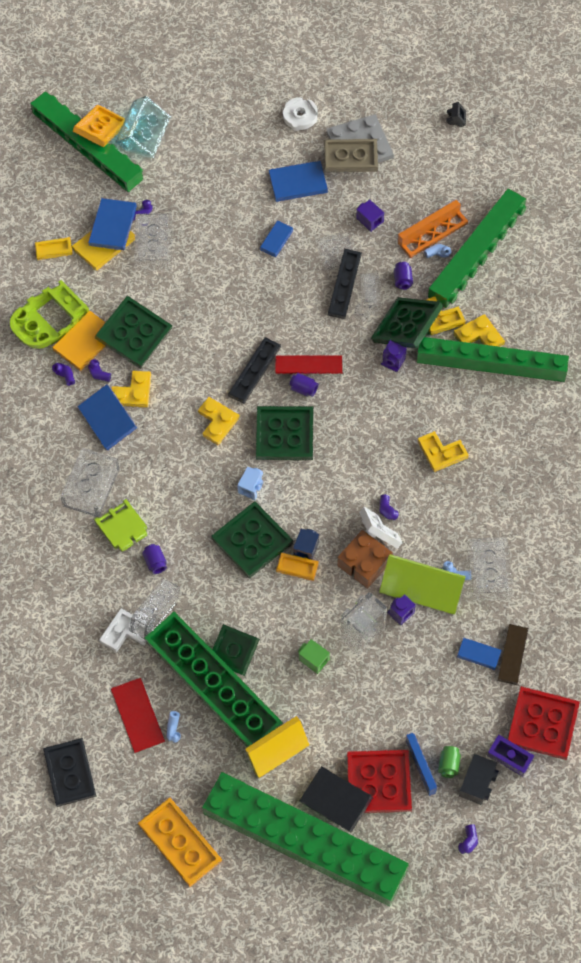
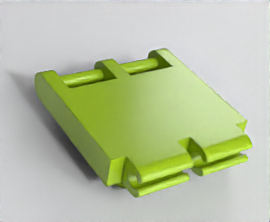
M124 499L123 503L114 509L110 508L108 513L100 518L96 517L93 519L114 549L119 548L121 552L133 545L132 538L137 543L148 536L146 532L147 525L127 499ZM126 506L124 509H122V510L119 511L118 513H115L116 511H118V510L121 509L122 507ZM111 515L110 518L101 523L102 520Z

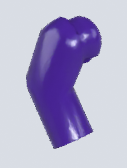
M150 200L142 201V207L140 210L135 211L133 221L148 217L153 209Z
M62 363L53 364V372L64 377L67 386L75 384L73 372L69 366Z
M474 824L465 826L467 838L458 845V850L461 854L471 853L478 845Z

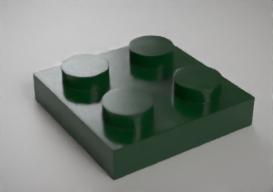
M223 624L212 650L233 672L245 676L260 639Z

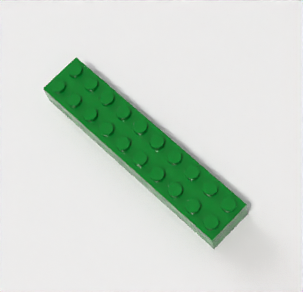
M221 772L202 807L204 815L389 907L408 871L409 863L224 772Z

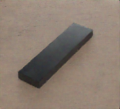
M344 248L328 316L346 319L362 252Z
M264 337L229 391L228 397L245 404L280 350L281 344Z

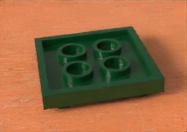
M127 295L95 335V339L141 369L171 331L173 325Z
M397 297L371 339L374 343L388 345L391 340L404 347L417 348L439 315L443 305L438 301Z
M257 406L256 460H313L314 406Z
M256 501L211 535V539L249 579L293 544V539Z

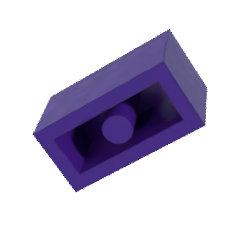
M499 734L487 755L522 777L534 759L533 754Z

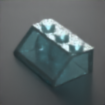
M147 96L134 100L116 139V143L127 152L154 158L171 116Z

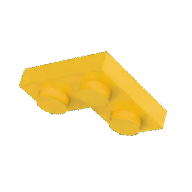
M436 297L426 299L429 301H437ZM460 307L440 311L429 329L430 335L465 325L466 320Z
M485 314L457 328L453 333L460 342L472 343L479 339L483 345L501 347L505 344V340Z
M132 371L131 387L112 386V391L123 406L148 407L151 372Z
M208 397L198 409L199 414L212 421L202 433L203 437L216 445L221 443L240 418L239 414L211 397Z
M435 431L418 438L417 442L434 472L469 457L461 440L443 446Z

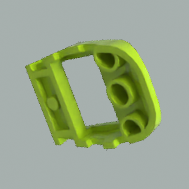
M62 280L58 281L59 285L53 289L47 287L36 297L31 296L27 299V303L23 307H19L11 316L10 327L12 332L25 345L41 349L58 342L89 312V307ZM51 299L72 318L71 323L59 332L37 312L38 309Z

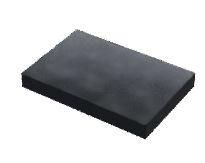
M83 738L43 748L56 807L97 797Z
M321 766L299 801L352 833L373 797Z

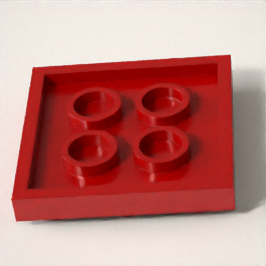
M521 686L508 740L522 749L567 760L580 701Z
M409 750L347 752L348 782L373 797L364 813L412 812Z

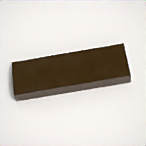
M509 624L498 681L518 685L529 628Z

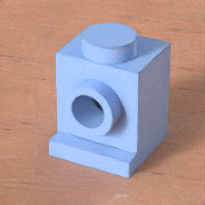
M247 466L237 485L238 493L256 500L257 491H260L263 485V472L258 468Z

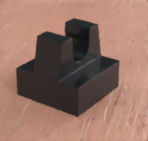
M459 102L452 103V108L447 110V114L451 117L447 118L446 122L449 125L462 127L466 126L467 111Z

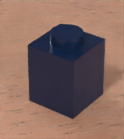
M301 528L293 548V555L313 560L319 544V534L312 529L305 530Z

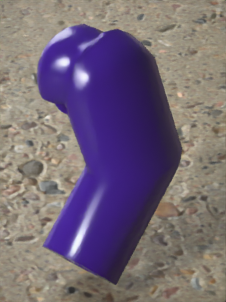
M91 360L88 365L91 376L97 380L110 382L111 373L102 371L98 360Z
M382 494L380 496V514L389 520H396L399 512L389 505L390 496Z

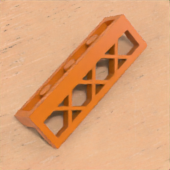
M456 199L399 233V246L412 258L467 225L468 220L460 212L461 204ZM458 216L462 222L453 224L450 223V220ZM438 226H446L447 231L443 233L436 232V228ZM425 233L433 235L430 241H422L421 238ZM415 243L418 244V248L411 252L407 245Z

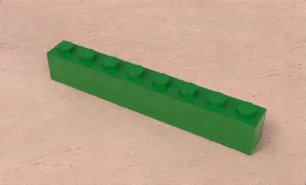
M45 91L30 103L32 113L125 191L130 192L143 181L142 168L138 164L131 162L126 154L120 153L114 144L108 143L102 147L73 132L74 126L81 118L77 114L74 115L70 112L66 105L58 102L54 95H50Z
M509 188L504 192L429 287L428 298L436 297L437 301L441 302L445 308L450 303L453 304L456 301L458 292L466 288L469 278H474L478 271L477 268L485 264L488 258L487 255L495 251L498 241H502L505 238L508 228H513L517 221L516 218L524 214L526 210L525 197Z
M429 337L422 339L417 356V363L558 382H565L569 356Z

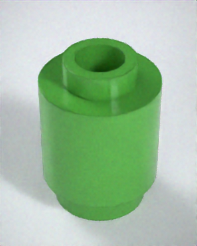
M445 746L440 753L438 772L445 778H453L459 774L461 754L457 747Z

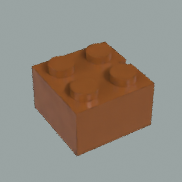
M361 530L337 557V566L350 576H352L354 570V579L368 589L385 570L390 554L393 555V552L364 530Z

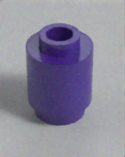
M407 262L395 264L393 270L395 286L401 290L409 289L413 285L411 266Z
M297 373L296 376L293 375L289 383L292 391L307 397H313L319 385L314 379Z
M155 544L146 546L142 555L149 571H152L153 574L165 571L167 569V561L160 546Z

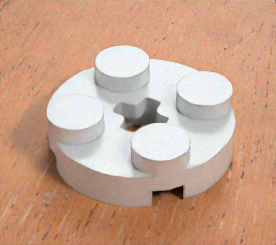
M298 97L286 103L283 110V119L294 131L308 129L317 122L318 110L313 101L309 99L306 101ZM297 112L304 114L302 116L297 115Z

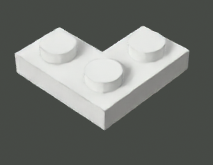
M363 507L359 513L362 517V523L366 527V532L374 538L376 536L380 538L385 545H392L398 549L402 544L398 533L384 526L379 515Z
M121 608L99 641L101 644L117 652L127 636L145 645V637L155 628Z

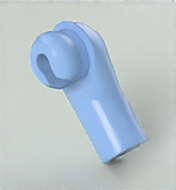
M436 244L424 250L426 258L434 255L446 258L451 254L450 247L443 244Z
M446 561L443 563L442 570L466 576L465 580H469V570L458 571L453 567L452 562Z
M177 711L170 712L167 723L166 737L170 742L173 741L174 743H177L181 738V734L176 732L180 717Z

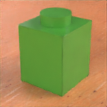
M312 639L307 644L303 643L298 650L299 661L317 674L330 660V652Z

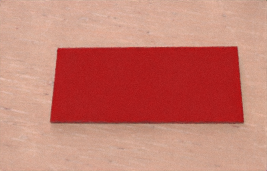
M276 355L275 374H343L342 355Z
M141 677L111 688L134 753L165 742Z

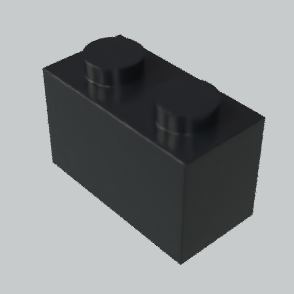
M474 754L461 786L459 797L482 805L484 800L488 801L492 791L489 785L491 781H496L499 770H496L497 762Z

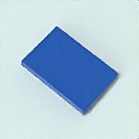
M321 161L269 170L276 202L328 193Z
M101 198L89 239V246L124 251L135 215L136 203Z
M108 384L77 406L106 450L112 448L137 429V426Z

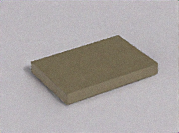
M377 139L324 140L325 172H378Z

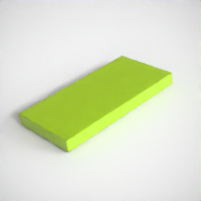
M390 554L379 593L396 598H401L405 594L413 603L455 615L466 576Z

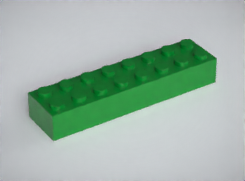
M175 611L145 637L150 648L246 747H249L283 725V722Z

